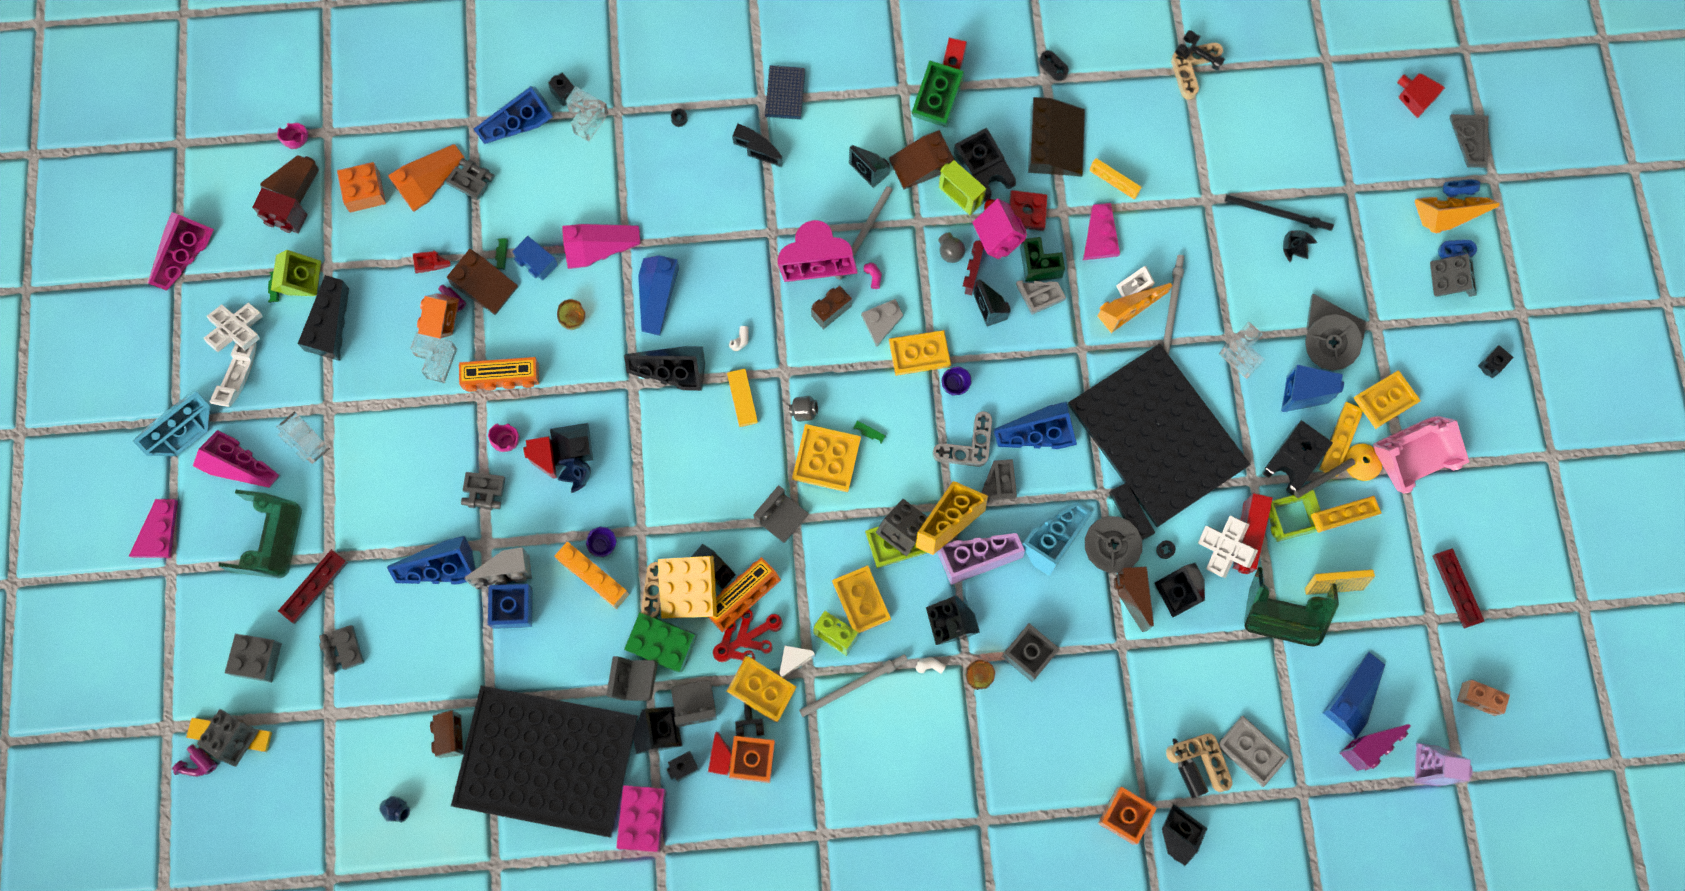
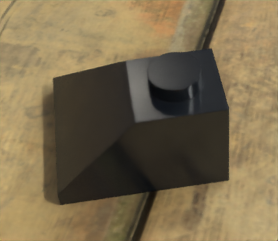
M854 145L849 147V164L873 188L889 175L890 164L885 158H881L878 154Z
M981 279L977 280L973 295L986 327L1007 320L1011 312L1008 302H1005L999 293Z
M588 423L550 429L555 466H561L559 461L570 458L580 459L584 462L593 460Z
M1196 563L1185 565L1154 582L1172 618L1205 601V580Z
M674 707L648 708L641 711L633 732L636 754L652 753L682 746L680 729L675 724Z
M1175 804L1169 810L1162 826V833L1167 853L1174 860L1186 866L1199 851L1207 828Z

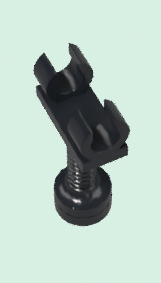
M1188 30L1183 39L1187 43H1192V45L1188 49L1186 45L1180 44L1175 53L1187 60L1191 52H1194L1203 59L1208 60V62H1211V68L1218 71L1225 58L1220 55L1214 57L1197 47L1196 44L1201 36Z
M743 703L745 720L735 721L736 736L744 737L743 725L756 724L757 736L764 735L763 719L753 720L752 708Z

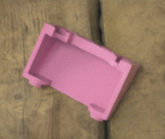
M1441 416L1425 419L1373 444L1375 453L1394 487L1402 493L1413 491V488L1416 486V480L1445 467L1451 468V470H1458L1464 464L1469 463L1457 420Z

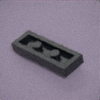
M1127 483L1109 492L1122 517L1130 521L1138 529L1142 540L1155 534L1154 529Z

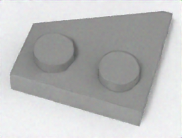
M1016 282V286L1032 315L1066 299L1058 282Z
M896 299L861 313L876 347L880 345L884 337L903 318Z

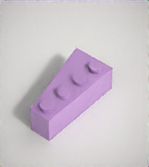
M1012 533L991 536V538L981 539L980 537L967 541L956 540L947 543L937 553L949 582L953 585L1023 558L1025 550L1018 534Z
M1416 743L1414 783L1444 786L1470 781L1473 771L1470 759L1441 746Z

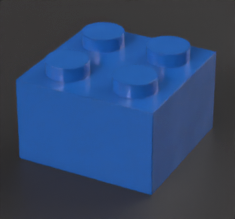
M529 584L488 585V626L492 629L532 627V587Z

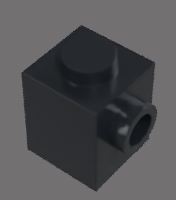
M563 72L553 76L548 82L550 91L563 106L578 96L575 87Z
M1498 345L1485 357L1478 367L1485 375L1494 378L1514 357Z
M690 751L668 762V774L671 779L675 778L677 782L700 771Z

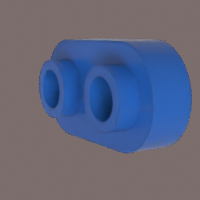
M1473 179L1448 181L1443 184V192L1449 197H1456L1458 194L1474 195L1480 191L1481 182Z
M1471 240L1445 241L1438 248V254L1442 259L1469 254L1472 258L1477 252V246Z

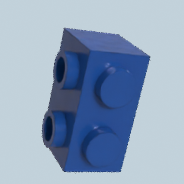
M529 236L512 251L515 256V262L521 267H527L529 269L528 272L534 278L539 277L542 281L558 266L555 257Z

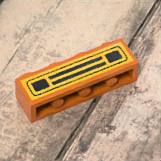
M536 357L459 362V385L467 392H474L477 389L495 390L498 387L513 389L515 386L531 388L534 385H539V363Z
M762 557L752 563L749 569L739 575L732 584L724 588L716 597L717 616L708 617L709 620L721 632H724L781 581L776 571Z

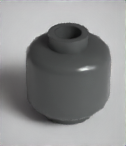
M811 396L795 397L792 404L789 405L790 415L794 416L795 420L799 422L813 420L815 415H818V403Z

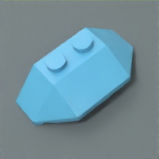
M195 391L149 424L133 442L146 456H177L208 432L210 405Z

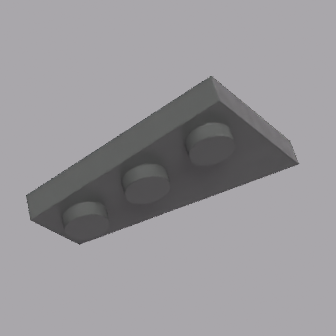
M1451 114L1449 118L1467 167L1486 168L1488 165V116Z
M1315 294L1311 295L1307 331L1321 317L1337 314L1346 316L1355 322L1361 331L1362 340L1364 339L1366 321Z

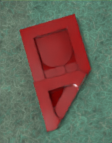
M434 250L433 252L412 254L415 274L450 267V261L439 256Z
M715 732L708 772L728 775L732 756L731 748L729 745H726L719 732Z

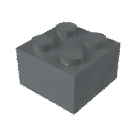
M1029 623L1001 657L1033 682L1060 648Z
M235 634L225 674L272 683L282 643L271 639Z

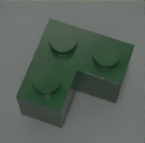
M1041 237L1026 238L1021 243L1020 251L1025 282L1062 278L1065 271L1062 252L1044 254Z

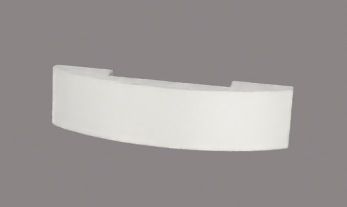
M256 342L246 350L235 343L231 352L233 359L221 386H216L210 400L211 404L230 407L238 398L253 364L257 346Z

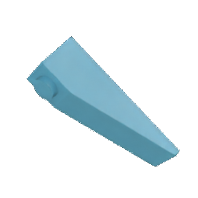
M1075 502L1054 518L1047 520L1040 527L1034 528L1022 544L1033 566L1050 576L1093 512Z

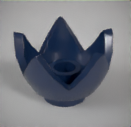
M576 458L559 461L566 468L561 472L558 480L573 483L571 493L580 490L586 485L591 473V469L586 462Z

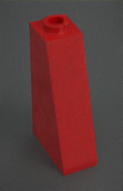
M1253 493L1243 502L1241 520L1248 523L1249 527L1242 543L1257 549L1258 552L1250 568L1234 561L1233 569H1237L1239 573L1250 574L1257 569L1273 497Z

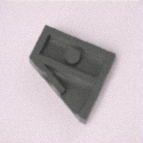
M1013 459L993 461L981 492L988 496L987 501L1017 498Z

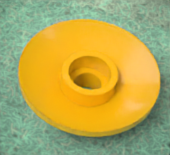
M1356 444L1348 449L1344 462L1350 458L1354 459L1355 465L1347 469V472L1353 478L1368 481L1379 475L1383 465L1376 455L1373 446ZM1364 457L1368 460V463L1363 461Z

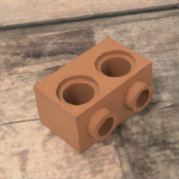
M1469 680L1462 683L1457 701L1497 716L1505 714L1510 695L1474 680Z

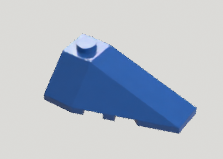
M530 86L476 126L474 131L481 141L487 144L539 128L550 120L553 115L538 89Z
M660 255L643 258L638 274L642 332L658 336L661 334L679 271L677 259Z
M1067 402L1044 407L993 429L998 447L1021 448L1022 446H1034V448L1039 449L1040 447L1061 449L1077 445Z
M460 536L443 541L387 566V569L395 583L419 584L423 581L432 582V584L451 582V584L458 585L467 582L465 577L475 570V565L469 543L465 536Z
M1370 652L1366 654L1322 712L1354 739L1357 738L1368 723L1385 664Z

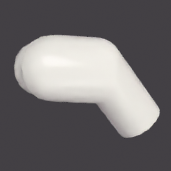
M739 327V337L729 342V347L733 351H740L748 344L749 327Z
M928 657L917 662L916 670L919 673H924L927 669L932 668L942 674L946 665L933 657Z

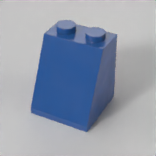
M1296 365L1286 377L1281 412L1329 404L1343 391V374Z

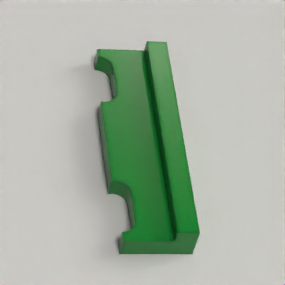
M502 238L498 239L499 246L496 247L495 260H497V265L495 267L497 269H505L508 239Z
M269 272L271 279L268 281V293L270 294L268 302H279V292L271 290L273 272Z
M859 421L853 427V429L860 430L862 435L872 440H879L881 444L886 435Z

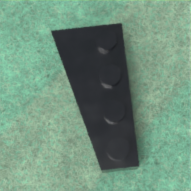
M324 276L297 343L306 352L340 361L342 330L345 325L344 315L347 309L349 288L343 280Z

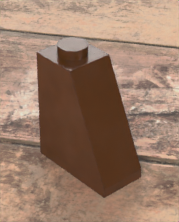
M297 155L262 181L260 186L294 198L300 204L316 177L319 168L312 158L308 156L304 158Z

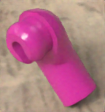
M875 263L865 264L864 272L870 273L872 276L871 288L880 289L882 272Z

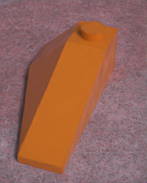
M453 144L410 162L388 176L414 212L433 198L432 195L438 188L440 189L444 185L443 182L451 174L455 166L459 167L461 159H465V157L456 145Z

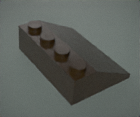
M1033 97L1030 112L1028 173L1082 177L1085 109L1052 98Z

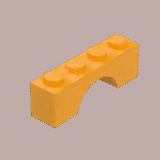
M568 541L555 554L554 557L557 561L588 584L616 610L629 596L625 588Z

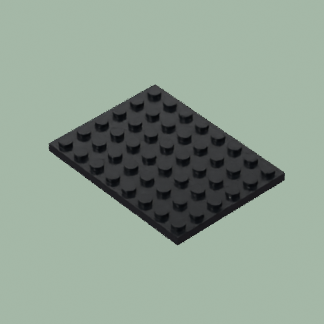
M1161 344L1156 345L1068 402L1070 409L1123 482L1129 485L1135 498L1156 527H1159L1251 465Z
M480 686L451 807L612 838L634 739L633 732L638 716Z

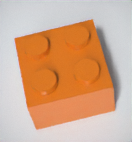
M374 162L337 170L343 203L349 212L386 204L380 172Z
M438 293L424 296L420 304V309H422L421 317L417 321L418 334L439 339L453 335L459 298Z
M734 736L729 778L770 783L775 740Z
M1118 787L1097 824L1129 843L1136 845L1144 834L1157 807L1125 788Z

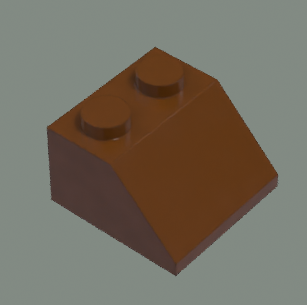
M451 710L433 715V721L430 722L431 733H434V741L431 743L432 753L438 758L463 755L461 714Z

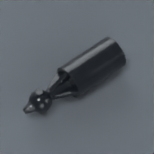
M1175 738L1172 739L1173 744L1179 743ZM1182 750L1175 751L1178 755L1183 754ZM1188 759L1178 763V770L1192 799L1209 792L1195 761Z

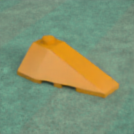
M1437 197L1415 199V205L1422 225L1433 233H1441V231L1455 228L1499 207L1500 204L1488 197H1465V200L1448 197L1447 201L1438 200Z
M1171 283L1115 299L1111 303L1106 302L1099 308L1098 318L1113 333L1166 295L1173 285Z

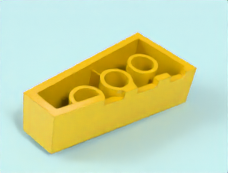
M952 481L919 529L916 547L934 555L985 512L988 496Z

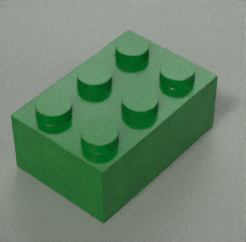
M929 60L912 109L913 117L947 128L965 77L964 71Z
M639 612L624 650L645 659L656 661L657 664L674 671L683 672L698 634L649 614Z

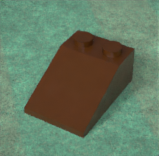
M940 130L921 137L889 157V161L903 190L940 176L942 167L954 160Z
M471 249L465 253L447 276L448 281L454 288L494 315L499 312L518 288L517 284Z
M1147 566L1123 568L1114 578L1115 590L1118 589L1119 597L1140 630L1147 632L1154 626Z

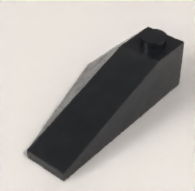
M683 346L624 355L626 371L629 374L645 379L652 378L661 381V384L667 385L668 383L678 386L677 389L701 391L703 388L705 370L703 346Z

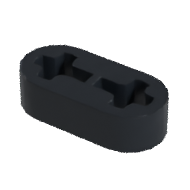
M1049 50L1042 52L1039 60L1040 66L1056 81L1065 80L1069 71L1068 66L1054 52Z

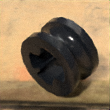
M678 108L672 111L671 121L673 125L682 127L687 123V113L685 110ZM677 115H682L681 120H677Z
M1168 540L1162 541L1156 548L1157 555L1162 559H1169L1176 550L1175 545ZM1167 545L1168 550H1170L1171 552L1164 554V550L1161 549V547H1165Z

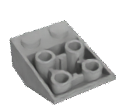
M523 547L502 550L467 575L465 580L472 587H476V589H485L488 587L487 585L492 584L507 585V582L515 581V583L526 582L527 579L532 578L529 554Z

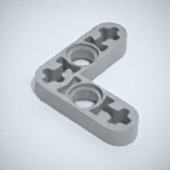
M985 411L979 412L976 415L972 447L940 443L933 449V458L942 463L976 467L985 465L989 457L991 415ZM981 417H985V420L988 421L985 422L984 430H980L981 421L978 420ZM982 434L986 437L987 441L980 444L976 441V436ZM979 448H982L981 456L984 457L981 461L974 457L977 456ZM943 449L945 453H950V449H952V459L949 458L950 454H944L943 457H939V453L936 452ZM956 451H964L966 457L963 460L957 459L955 456Z

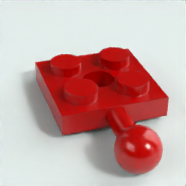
M1011 190L1009 204L1015 216L1021 219L1025 229L1044 231L1047 194ZM987 200L984 204V209L986 210L995 200ZM1029 207L1032 213H1024L1023 208Z

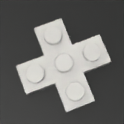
M247 303L234 314L221 304L207 315L209 321L217 328L205 336L204 340L217 352L232 341L246 350L260 339L258 334L249 327L263 316L250 303Z
M1229 516L1223 532L1205 526L1198 544L1214 551L1206 568L1207 570L1226 578L1233 561L1247 568L1251 567L1258 550L1242 543L1249 527L1248 523Z

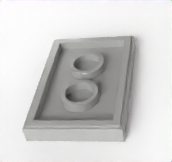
M1241 716L1218 742L1221 751L1261 787H1264L1289 758L1287 754L1244 716Z

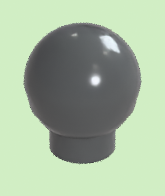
M950 232L939 237V251L942 259L949 263L960 261L965 254L963 242L953 237Z

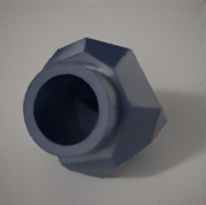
M395 796L382 801L379 807L382 816L389 822H404L410 814V808L407 807V803Z

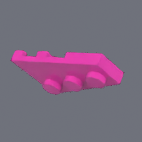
M1111 203L1093 205L1083 260L1118 257L1120 251Z
M155 499L129 557L171 558L177 500Z

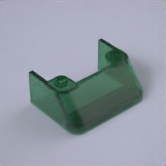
M236 489L235 494L245 501H253L255 510L260 513H266L258 551L249 550L244 552L240 557L239 565L219 562L218 566L230 573L271 578L285 577L290 569L302 509L300 505L294 501L271 494Z
M1258 567L1249 588L1244 627L1250 633L1312 647L1318 646L1323 642L1339 606L1337 586L1332 583L1326 598L1312 597L1308 600L1306 606L1268 598L1269 588L1263 584L1262 567Z

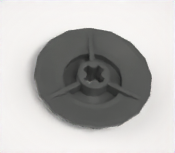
M1337 314L1326 315L1316 320L1309 328L1305 340L1306 351L1312 362L1323 369L1332 371L1344 369L1354 363L1360 355L1363 344L1361 331L1356 323L1346 316ZM1332 339L1337 341V344L1333 345V348L1332 344H1329V340Z
M1107 516L1097 520L1089 527L1085 536V551L1089 560L1098 569L1108 573H1119L1123 568H1131L1138 562L1142 553V538L1138 529L1130 521L1119 516ZM1111 541H1113L1114 544L1118 545L1116 546L1115 550H1113L1112 547L1108 546L1111 543Z

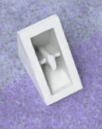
M1144 266L1116 286L1121 296L1125 297L1151 289L1155 282L1147 266Z
M784 646L780 677L785 678L814 658V652L812 650Z

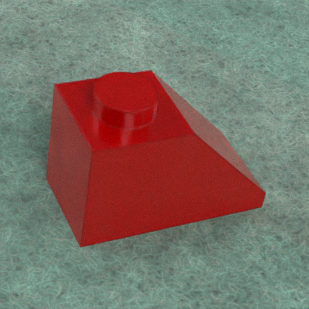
M549 436L526 440V447H523L525 458H528L531 464L551 478H557L552 441Z

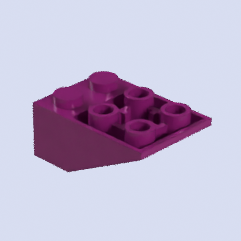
M1407 724L1353 739L1340 754L1356 771H1366L1369 768L1374 769L1381 762L1379 758L1383 754L1388 755L1395 748L1393 744L1397 740H1403L1408 735L1407 730L1411 725Z

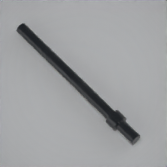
M1226 194L1224 200L1225 202L1304 223L1315 229L1322 228L1332 231L1334 224L1321 221L1317 217H1306Z

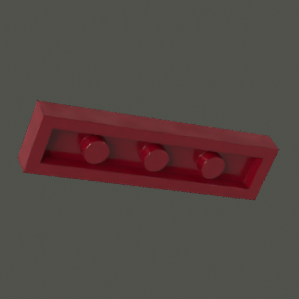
M1453 548L1432 555L1463 628L1485 622Z
M331 549L281 606L278 612L295 624L348 562Z

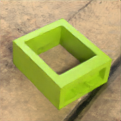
M953 160L950 164L946 163L942 167L939 188L971 216L983 204L986 188Z
M1314 490L1300 498L1292 495L1272 501L1268 519L1271 523V534L1276 538L1277 542L1317 532L1311 514L1319 512L1321 509ZM1303 501L1311 527L1284 534L1275 508Z
M827 611L823 612L814 625V635L845 656L848 655L858 639V632Z

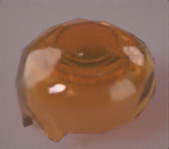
M568 299L559 304L557 319L563 328L574 330L584 324L586 313L579 301Z
M977 659L966 667L965 678L973 689H987L995 679V670L988 661Z

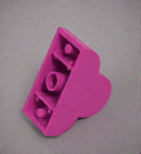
M819 220L808 221L801 225L796 232L795 242L786 245L778 255V266L784 282L858 273L850 244L844 239L834 238L831 228L825 222Z

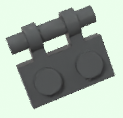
M462 158L460 161V165L463 166L462 170L455 166L446 183L466 195L479 200L488 187L487 183L483 180L493 181L495 175L490 173L485 167L481 168L475 162ZM473 171L477 174V176L474 177L469 173Z
M466 472L462 491L470 493L469 498L462 497L461 505H466L469 508L484 507L486 510L500 509L501 502L494 501V497L503 496L505 477ZM477 494L487 495L486 500L477 499Z
M349 625L332 631L334 639L330 641L327 634L319 636L321 642L319 644L320 650L323 651L325 656L324 664L325 667H328L330 674L338 672L336 665L340 663L344 670L364 663L354 626ZM337 647L339 656L333 657L331 648Z

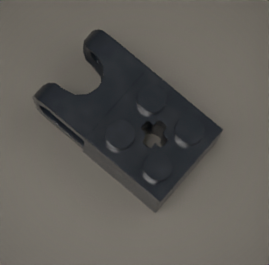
M987 128L954 145V154L961 166L986 188L983 202L991 199L989 184L992 181H1000L1007 189L1016 186V179Z
M1301 420L1262 471V474L1270 478L1276 471L1285 472L1290 480L1286 491L1294 495V491L1303 486L1333 442Z

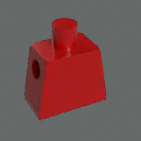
M949 38L943 65L961 70L967 42ZM952 58L957 59L955 65L950 64Z
M1421 73L1413 80L1404 74L1397 81L1404 88L1399 95V99L1417 118L1445 89L1444 86Z

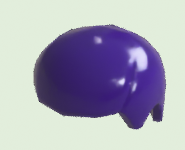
M959 366L946 370L941 378L943 389L946 393L953 396L964 394L972 384L971 375L968 370Z
M601 526L593 529L586 540L589 553L601 558L610 555L617 543L614 532L607 527Z

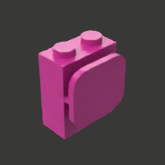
M999 198L972 222L986 253L998 260L1001 257L1008 256L1027 236V231L1021 219L1015 216L1010 204Z

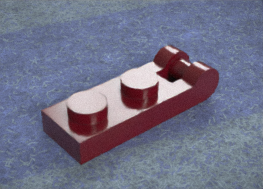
M980 240L973 243L971 253L974 258L973 260L969 259L967 270H970L969 277L965 276L962 286L966 287L964 294L971 296L984 249Z

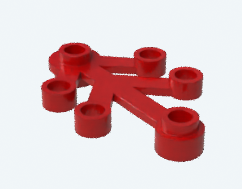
M748 609L741 616L742 623L735 641L730 643L732 633L737 628L736 623H733L732 628L725 630L722 642L713 649L715 660L727 662L731 658L743 661L747 655H752V659L755 660V655L751 650H747L744 653L734 651L739 647L760 650L765 654L770 653L773 646L769 640L758 642L753 641V639L768 630L773 632L779 631L783 626L781 617L777 614H772L768 616L765 623L748 632L750 622L754 618L752 611ZM746 614H750L749 618H744ZM777 619L776 623H770L771 620ZM764 645H770L768 649H763ZM721 650H726L724 654H719Z

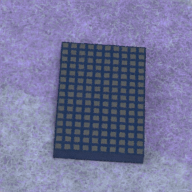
M769 65L765 117L801 120L805 68Z

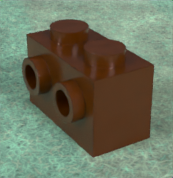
M840 285L836 289L832 288L827 292L825 298L817 300L812 305L811 317L824 330L852 307V298Z

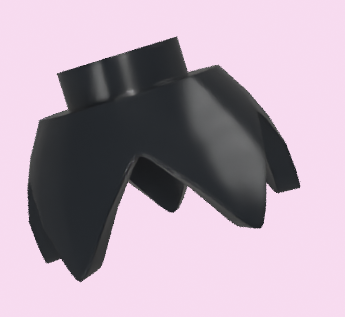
M1290 231L1284 237V254L1289 262L1292 261L1293 254L1308 259L1307 244H1315L1317 241L1305 231Z

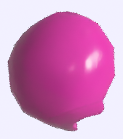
M287 123L285 129H278L277 137L289 149H298L307 142L309 132L300 123Z
M497 423L488 432L491 446L499 452L512 451L519 444L520 436L517 429L508 423L506 425H499Z

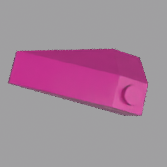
M171 212L160 241L148 284L167 291L179 278L182 271L195 260L194 258L199 252L205 249L214 229Z
M599 224L562 226L568 269L588 267L593 265V262L607 259L612 254L621 253L641 244L639 226Z
M219 430L198 449L193 466L210 475L268 488L279 477V474L263 461H257L253 458L251 451L242 449L239 446L240 442Z

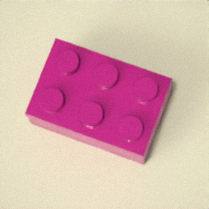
M623 785L616 849L660 853L666 798L665 789Z

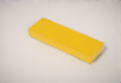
M1097 158L1091 164L1090 172L1132 199L1137 198L1142 188L1141 186Z
M746 369L727 372L739 427L757 424L758 421Z

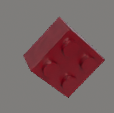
M261 188L252 206L257 216L263 220L265 225L272 228L274 226L280 227L282 231L287 233L294 232L299 234L308 215L296 199Z

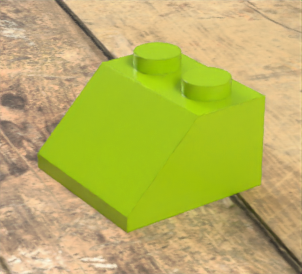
M290 250L277 254L271 290L292 296H317L321 261Z

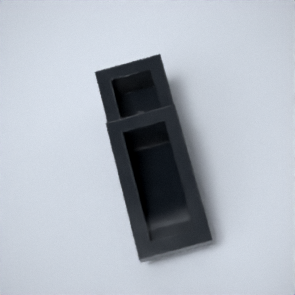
M737 123L732 135L733 144L747 148V156L782 167V155L767 139L754 130Z

